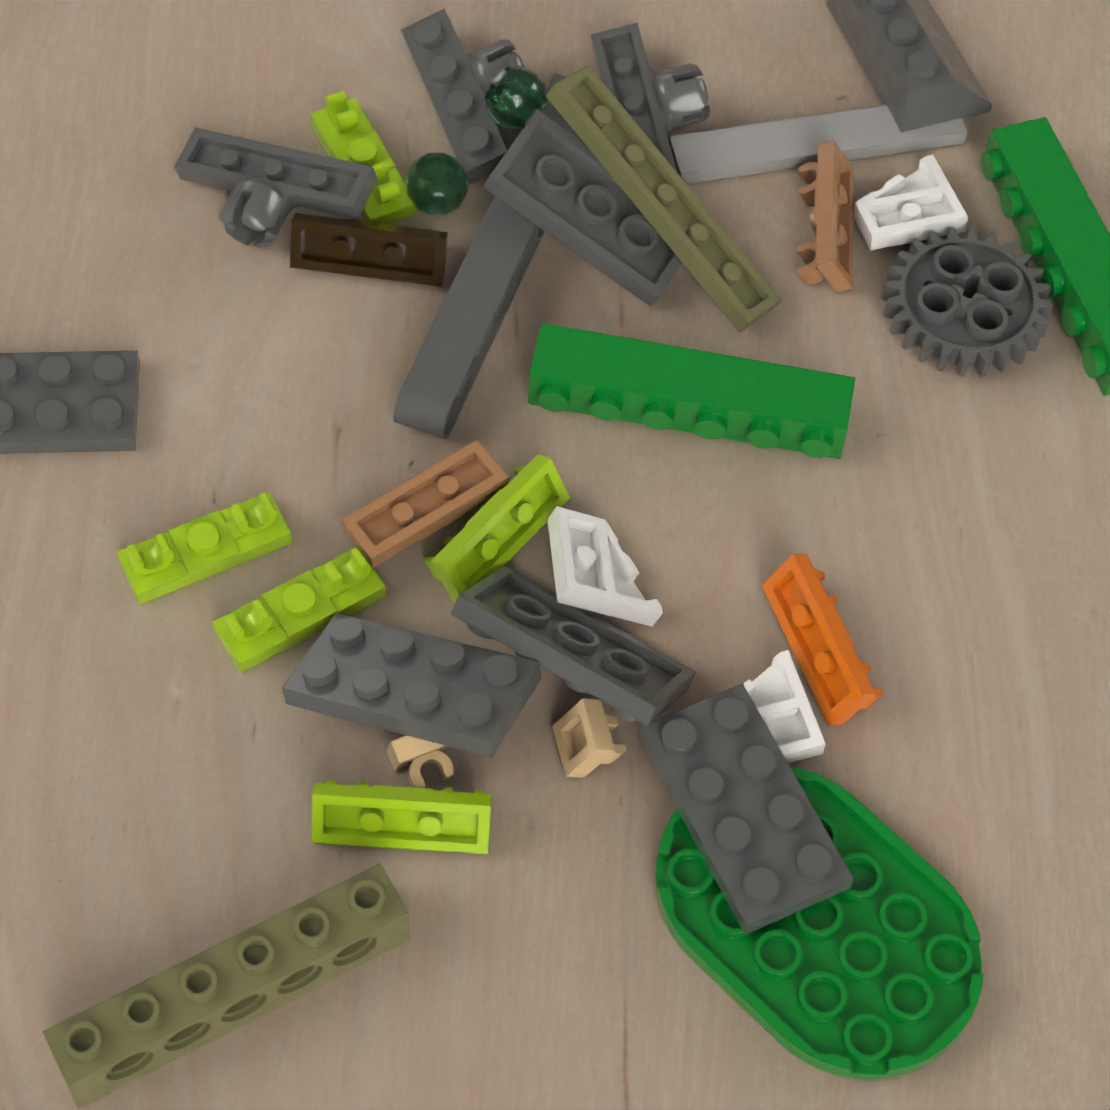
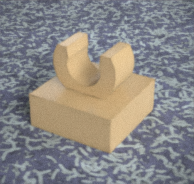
M582 698L552 725L566 777L585 778L598 765L611 764L627 751L624 744L613 743L611 731L619 725L616 717L605 715L601 699Z
M406 735L391 741L386 750L394 772L409 766L407 777L411 787L425 788L420 768L426 763L438 766L444 781L450 779L454 773L451 759L443 753L448 751L449 746Z

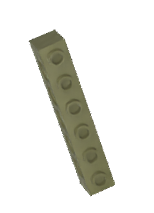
M379 863L42 1031L79 1109L410 940L409 913L383 866Z

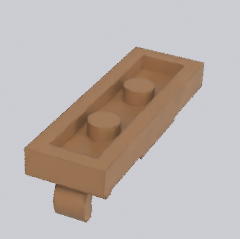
M832 140L818 144V163L809 162L799 167V174L806 184H810L798 188V193L806 204H814L809 210V217L813 231L816 234V242H805L797 247V253L804 263L810 264L796 268V273L806 285L817 284L826 278L834 291L840 293L853 289L854 169L836 142Z
M476 439L342 518L341 527L354 546L359 548L370 566L374 568L493 497L509 483V476Z

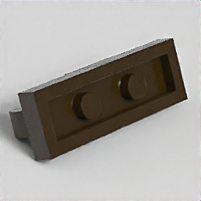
M295 213L292 218L290 268L442 287L445 278L448 232Z

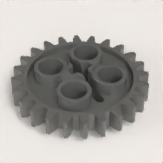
M950 227L947 239L942 240L934 231L929 232L926 245L917 239L912 240L909 252L900 250L896 264L890 265L882 295V300L886 301L883 315L886 318L893 319L890 329L891 334L905 333L902 344L904 350L918 345L921 348L918 361L921 363L931 356L938 358L937 370L941 372L949 362L956 364L959 376H964L968 365H974L981 377L986 375L990 363L1001 373L1006 372L1010 359L1018 364H1022L1027 351L1035 352L1037 350L1041 337H1044L1050 322L1048 318L1053 307V302L1047 300L1051 286L1040 283L1044 270L1042 268L1027 269L1032 255L1026 253L1017 257L1014 256L1012 253L1015 242L1010 241L1003 247L996 245L997 238L994 232L990 233L985 241L978 240L975 228H970L967 238H960L955 228Z

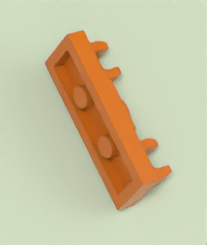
M792 554L762 585V588L828 726L843 725L860 709H868L884 693L881 688L873 689L867 677V673L872 669L868 663L859 660L854 650L855 646L834 606L837 599L835 595H827L821 583L826 578L824 572L814 569L807 554Z

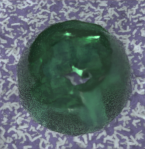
M508 66L505 68L508 73L497 86L491 84L485 94L486 109L496 124L508 129L523 130L526 126L524 123L537 109L542 111L547 101L546 87L535 71L523 66Z
M428 153L413 162L407 173L405 187L407 195L414 203L416 209L428 215H446L458 209L463 203L468 192L469 181L465 168L458 159L446 153Z

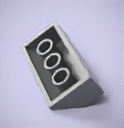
M827 0V7L883 104L887 105L900 132L991 112L992 104L928 0Z

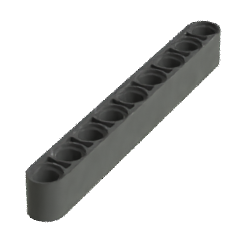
M555 74L537 109L580 139L546 97L554 84L566 78V76ZM494 196L402 385L394 410V422L442 438L449 436L545 232L543 229L496 196Z

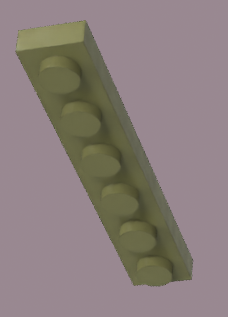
M589 65L552 86L546 95L548 100L739 332L772 311L782 299Z

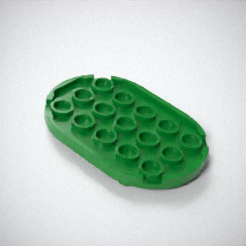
M790 766L854 880L850 889L746 935L742 931L676 808L661 837L655 867L656 896L664 922L680 948L779 1044L800 1060L819 1070L847 1078L866 1080L891 1078L913 1072L940 1057L953 1045L972 1017L983 987L984 974H982V958L979 945L981 937L971 911L956 889L853 795L819 774Z

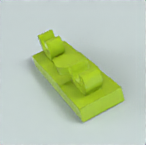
M344 90L326 96V108L311 112L310 122L328 156L373 166L378 178L361 212L365 221L391 224L416 215L417 203L356 98L347 100Z
M537 454L526 466H517L513 470L516 476L503 489H500L465 524L466 526L455 537H446L443 540L445 547L435 557L427 556L424 559L433 577L442 582L453 602H456L459 594L502 568L547 523L556 506L562 507L570 499L550 457Z
M269 491L267 493L263 492L259 496L244 502L235 503L224 510H217L169 529L168 532L156 534L155 537L140 543L131 544L116 553L120 566L140 605L290 545L293 542L292 534Z
M354 547L212 622L213 631L239 672L243 673L324 630L336 613L350 616L386 597V586L359 548Z
M328 780L326 783H314L312 792V843L488 854L492 794H485L482 789H475L474 793L453 792L451 787H445L442 791L433 790V788L387 785L368 786L366 782H359L358 785L336 784V780Z

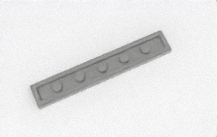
M887 105L673 135L669 137V144L677 173L686 184L794 169L809 162L818 163V144L832 140L836 142L849 161L964 144L967 130L962 118L900 132Z

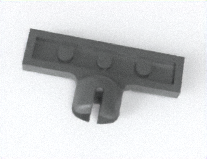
M442 9L401 29L461 170L470 184L491 174L508 151L494 119V111L498 107L527 94L532 87L531 79L529 76L524 78L526 76V68L521 57L516 52H511L516 47L510 40L497 41L474 54L465 53L445 9Z
M638 23L590 34L602 82L676 171L668 140V132L672 129L703 122L710 116L709 105L705 106L708 103L706 84L703 79L695 78L703 75L699 66L689 63L660 72L652 71L647 61Z
M200 128L194 129L174 166L179 178L182 180L230 190L231 193L219 214V219L224 223L226 233L245 245H249L257 231H261L254 243V246L257 248L267 247L275 241L288 213L295 208L305 207L358 220L378 180L373 166Z

